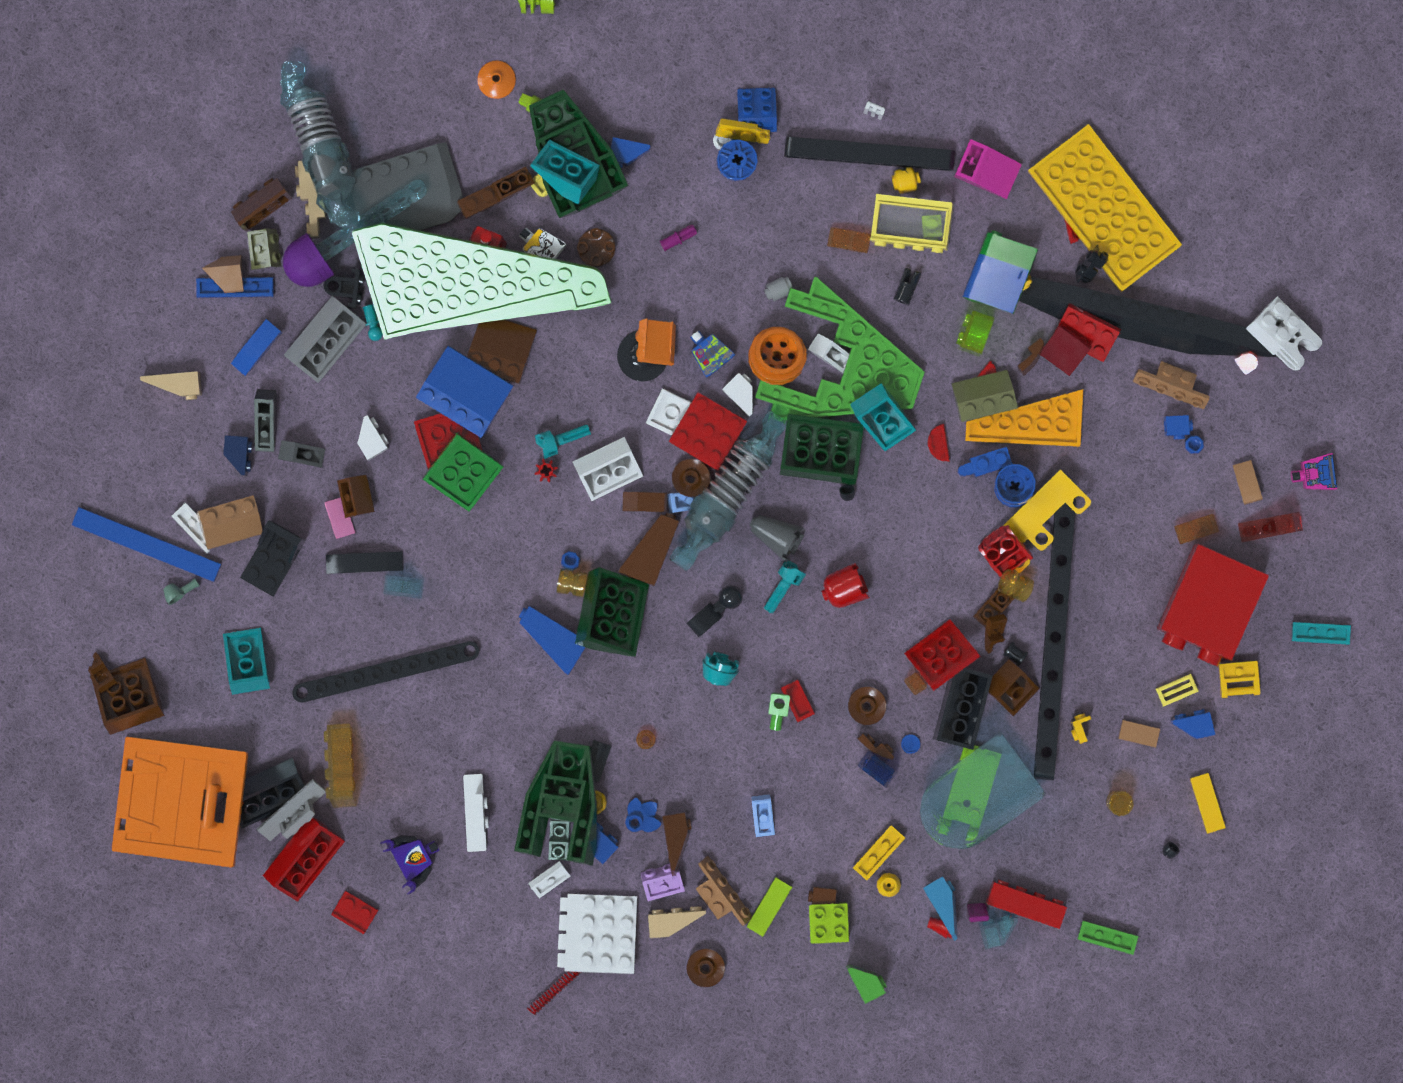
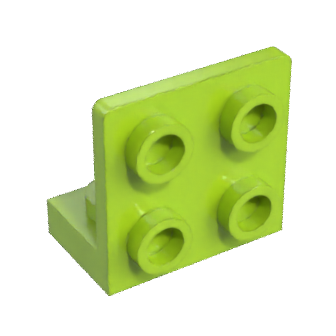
M847 902L809 905L810 942L812 944L849 942Z

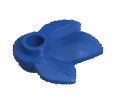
M638 798L631 800L627 807L629 815L625 821L626 827L630 831L638 832L643 830L645 832H652L661 826V822L654 818L657 811L656 802L641 804ZM632 819H638L639 824L633 826L631 824Z

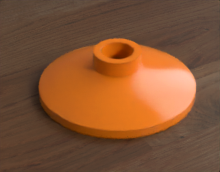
M491 61L485 64L480 69L477 79L482 93L493 99H500L509 95L516 83L513 69L502 61ZM496 75L500 77L498 82L493 81V77Z

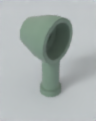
M192 579L191 582L181 588L174 583L167 585L163 591L168 605L176 603L186 593L196 587L198 588L199 584L196 579Z

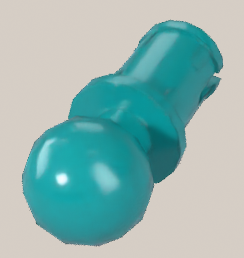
M374 304L362 307L367 322L365 326H370L368 331L369 338L372 341L380 340L383 334L381 328L377 326L379 321Z

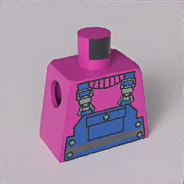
M1333 453L1300 462L1301 470L1291 471L1292 483L1303 481L1304 489H1337Z

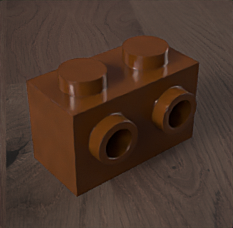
M367 474L337 481L345 518L375 512Z

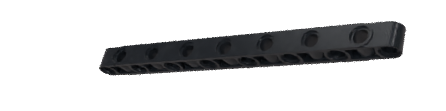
M1075 497L1074 500H1073V505H1074L1075 507H1076V497ZM1066 503L1054 513L1052 536L1054 540L1051 547L1034 779L1054 780L1075 520V512ZM1061 517H1066L1069 521L1066 528L1059 525ZM1059 555H1063L1066 559L1063 566H1059L1056 563V558ZM1056 593L1061 594L1063 597V601L1060 604H1056L1053 601V596ZM1052 632H1058L1060 635V639L1056 643L1050 639ZM1050 670H1054L1057 673V677L1053 681L1047 678V673ZM1048 708L1054 711V716L1051 719H1046L1044 716V711ZM1049 747L1051 754L1048 757H1043L1041 755L1042 748Z

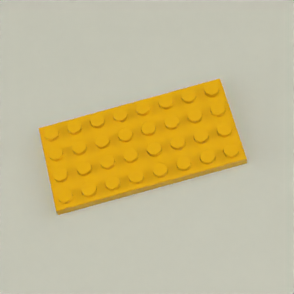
M1089 124L1028 170L1029 174L1086 248L1090 251L1096 245H1099V252L1102 253L1104 251L1108 253V261L1102 268L1120 292L1182 246Z

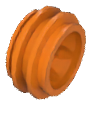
M770 327L762 330L754 337L748 352V363L752 372L761 381L770 385H784L794 381L801 374L806 362V347L803 340L794 331L785 327ZM771 343L772 348H768L766 345ZM761 354H764L766 356L765 360H763ZM788 354H793L794 359H789ZM773 357H777L779 361L773 360Z

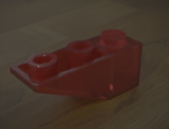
M1299 512L1238 523L1241 542L1303 531Z

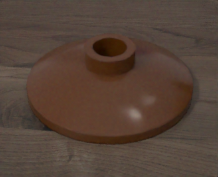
M686 459L678 463L674 468L672 483L681 495L687 497L699 496L709 486L710 473L702 462L695 459ZM692 476L694 481L688 482L687 477Z
M862 687L854 691L850 696L848 710L856 722L863 725H872L883 718L886 712V700L879 690L873 687ZM865 702H869L871 705L867 710L863 707Z
M700 949L694 952L688 959L687 974L690 980L697 986L712 987L723 978L725 964L722 957L716 951ZM704 964L709 965L710 968L708 971H704L702 969V966Z

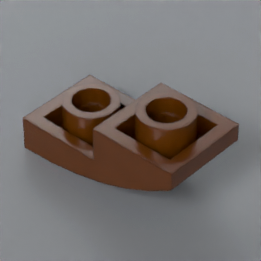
M999 586L973 617L986 628L987 618L1003 613L1014 598Z
M862 733L857 738L864 746L879 756L890 760L894 758L892 755L894 750L887 743L885 745L880 743L875 747L873 744L876 742L869 734L865 736Z

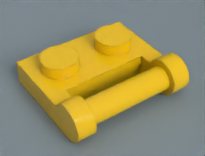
M1258 661L1219 664L1221 698L1246 694L1260 695ZM1253 681V686L1227 688V683Z

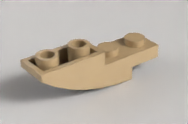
M298 161V166H295L296 178H299L296 192L297 197H300L302 201H308V204H305L306 215H309L310 223L306 224L307 233L311 235L312 239L320 238L319 219H326L323 197L318 192L317 182L310 170L302 161Z

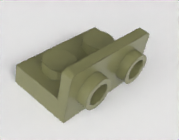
M265 228L247 232L252 270L281 267L277 230Z

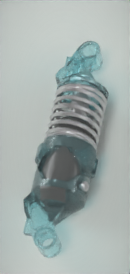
M285 61L281 67V81H279L282 87L280 104L286 108L288 116L292 118L291 123L295 124L293 130L297 131L295 135L300 137L298 143L302 144L300 147L304 157L302 163L306 173L310 174L316 190V204L328 214L331 223H336L339 227H357L361 220L360 214L347 206L351 191L357 181L348 159L350 154L347 145L342 143L341 137L338 136L339 132L335 129L336 124L333 123L334 118L330 116L331 110L328 109L329 104L326 103L325 93L303 84V78L307 71L303 62ZM299 117H303V118H304L303 120L295 121V120L298 119ZM303 123L306 124V126L297 128L299 125Z

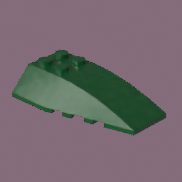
M564 89L529 105L538 154L546 143L551 140L600 165L597 180L579 204L561 196L542 178L559 218L581 212L616 195L629 186L613 150Z

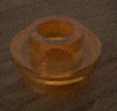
M643 730L638 733L636 742L640 748L649 749L655 744V735L649 730ZM644 736L649 737L650 741L648 743H643L642 738Z

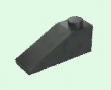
M257 389L254 398L255 451L274 452L276 390Z

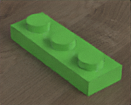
M1082 920L1077 939L1134 955L1139 936Z

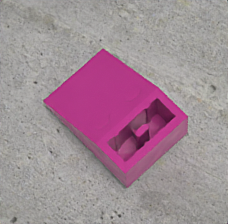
M970 139L954 177L1007 199L1022 164L986 145Z

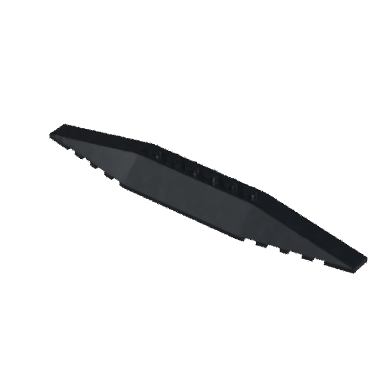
M1031 277L1032 283L1030 287L1022 291L1019 299L1020 302L1061 320L1070 303L1120 328L1121 331L1118 338L1186 354L1278 357L1276 354L1273 355L1246 329L1247 327L1087 288Z

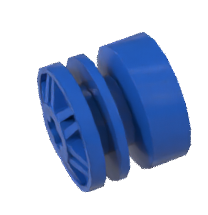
M731 140L724 144L719 150L716 159L717 168L721 175L732 181H741L748 178L756 169L758 162L757 153L753 146L742 140ZM734 155L742 157L740 165L732 162Z
M1011 464L1005 466L998 473L994 484V492L997 499L1003 505L1018 508L1025 505L1032 498L1036 480L1033 473L1027 467L1021 464ZM1011 483L1019 485L1018 491L1010 490Z

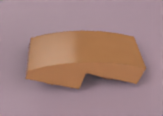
M1249 460L1233 465L1244 505L1263 500L1252 461Z

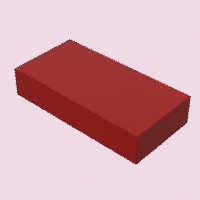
M798 680L781 687L783 694L790 695L789 706L797 722L815 714Z

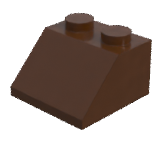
M1008 659L992 676L988 693L1014 717L1040 688L1018 666Z

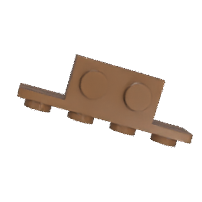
M1163 361L1159 364L1156 375L1138 369L1133 379L1134 383L1142 387L1155 390L1160 394L1168 395L1197 408L1204 409L1210 399V396L1192 390L1197 377L1196 374Z
M709 856L705 857L698 865L708 880L696 888L697 892L717 919L732 911L741 925L744 926L752 918L749 909L745 907L738 894L731 888L726 877L716 867L715 862Z

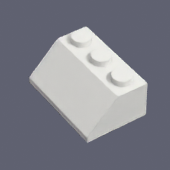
M625 437L573 461L591 501L643 477Z

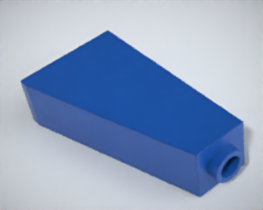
M531 606L528 609L524 607L519 615L521 619L519 623L564 673L569 675L586 647L575 644L576 634Z

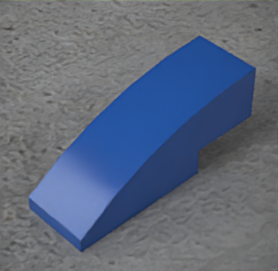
M266 319L243 346L231 364L246 376L271 348L270 346L282 332Z

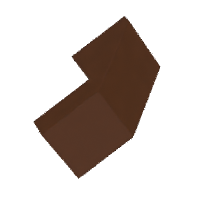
M623 492L622 511L667 512V493Z

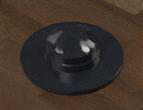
M637 331L628 334L619 345L617 352L618 364L623 373L633 380L643 382L653 380L662 374L667 365L637 361L636 350L638 349V341L635 338Z

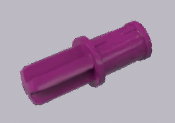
M690 225L678 232L674 231V234L659 242L664 251L678 244L682 245V242L697 235V231L694 225Z

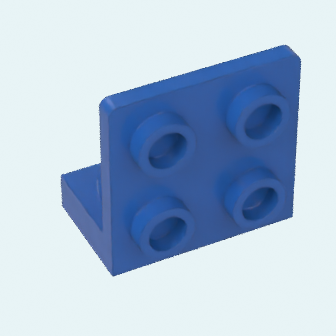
M775 88L738 89V121L758 124V127L761 129L777 132Z

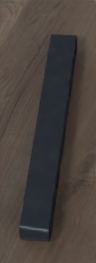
M786 137L784 157L953 171L955 151Z

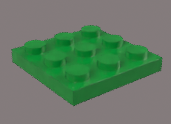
M456 433L423 476V480L470 512L503 469V465Z

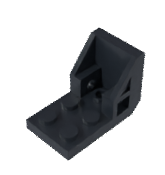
M268 520L258 541V547L240 578L274 597L301 551L305 540L275 522Z

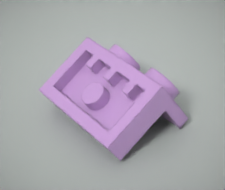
M670 863L663 867L647 869L645 872L640 873L648 901L685 891L679 868L676 876H672Z

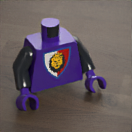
M400 835L390 840L381 841L380 844H387V849L383 850V852L391 850L407 880L402 888L409 886L410 892L407 894H411L427 880L431 873L433 860L430 855L440 851L437 843L434 840L424 845L422 839L409 835Z

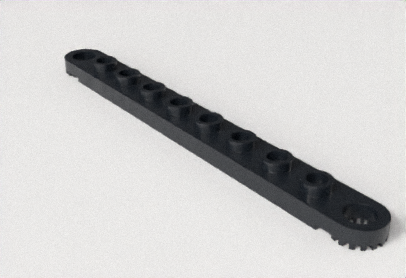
M468 641L300 683L293 688L292 695L296 701L303 703L471 661L478 657L479 647L476 643ZM468 645L475 648V654L471 657L466 656L464 653V649ZM300 687L306 688L308 692L307 696L303 699L297 695V690Z

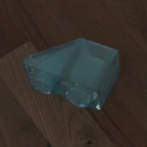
M1012 914L1001 916L999 921L994 922L993 919L982 921L983 925H979L984 948L990 949L1004 945L1018 922L1017 917H1012Z

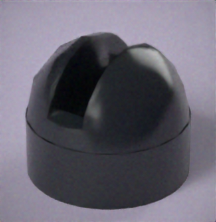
M846 484L840 487L839 492L842 500L850 501L854 498L855 488L852 485Z
M1168 842L1163 847L1162 852L1164 856L1167 855L1168 859H1172L1178 855L1180 850L1173 842Z

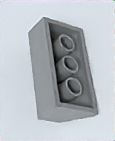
M332 296L284 356L319 383L365 327L366 323Z

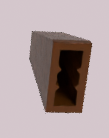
M667 512L665 516L661 514L621 566L619 573L655 586L679 521L676 520L677 516Z

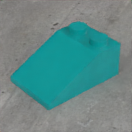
M551 140L546 143L531 163V167L561 196L577 204L581 202L597 180L600 166Z
M882 383L850 404L856 418L884 451H887L916 431V428Z
M261 628L224 633L223 640L228 680L232 695L270 689Z

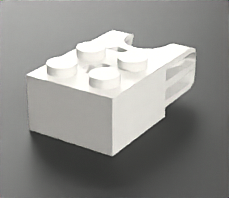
M1278 296L1246 328L1273 355L1276 354L1292 370H1300L1304 365V357L1298 351V345L1305 347L1309 351L1318 350L1322 345L1321 338Z

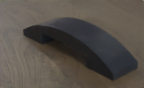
M402 551L326 555V574L403 571Z

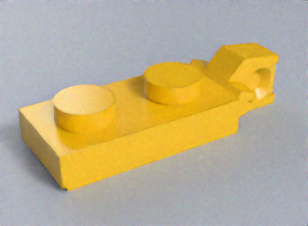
M721 118L716 129V136L768 144L770 130L761 129L758 127V124Z

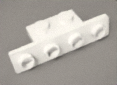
M464 775L467 851H486V828H489L488 817H485L488 801L487 797H484L483 775Z

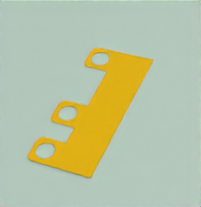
M1060 469L1003 526L1009 525L1022 543L1028 539L1037 549L1042 551L1054 540L1053 536L1042 525L1064 503L1075 513L1081 514L1091 505V500ZM1081 496L1085 499V506L1083 508H1076L1073 505L1075 497ZM1045 533L1048 537L1047 543L1039 545L1036 542V535ZM1028 559L1022 567H1017L1015 570L1021 573L1030 564V560Z

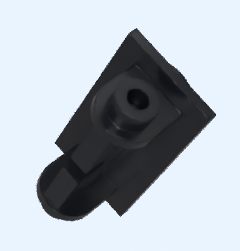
M1099 245L1090 250L1083 263L1076 267L1077 283L1080 280L1084 283L1091 282L1098 273L1094 266L1101 269L1108 261V253L1104 251L1102 253L1099 252Z
M593 740L591 745L594 781L600 782L611 746Z

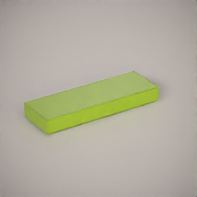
M775 877L746 927L763 937L792 886Z

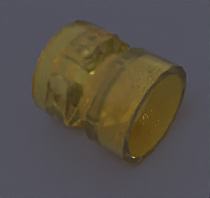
M561 568L557 593L568 594L571 592L573 596L583 597L588 573L577 571L573 574L571 570Z
M1007 569L1000 578L998 591L1007 596L1012 595L1018 601L1025 602L1032 593L1034 581L1024 575L1019 577V573Z
M1121 790L1111 792L1106 799L1108 810L1118 816L1129 814L1134 806L1132 797L1127 792Z

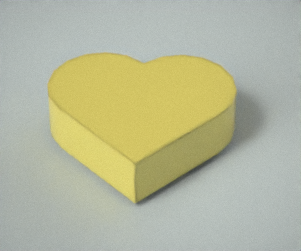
M537 174L532 178L535 184L531 187L538 196L545 197L548 193L543 184L542 177Z

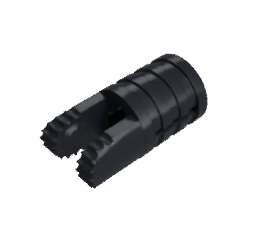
M905 268L899 283L900 285L893 298L895 301L905 305L910 304L914 290L921 277V272L916 271L909 284L908 280L911 274L909 268Z

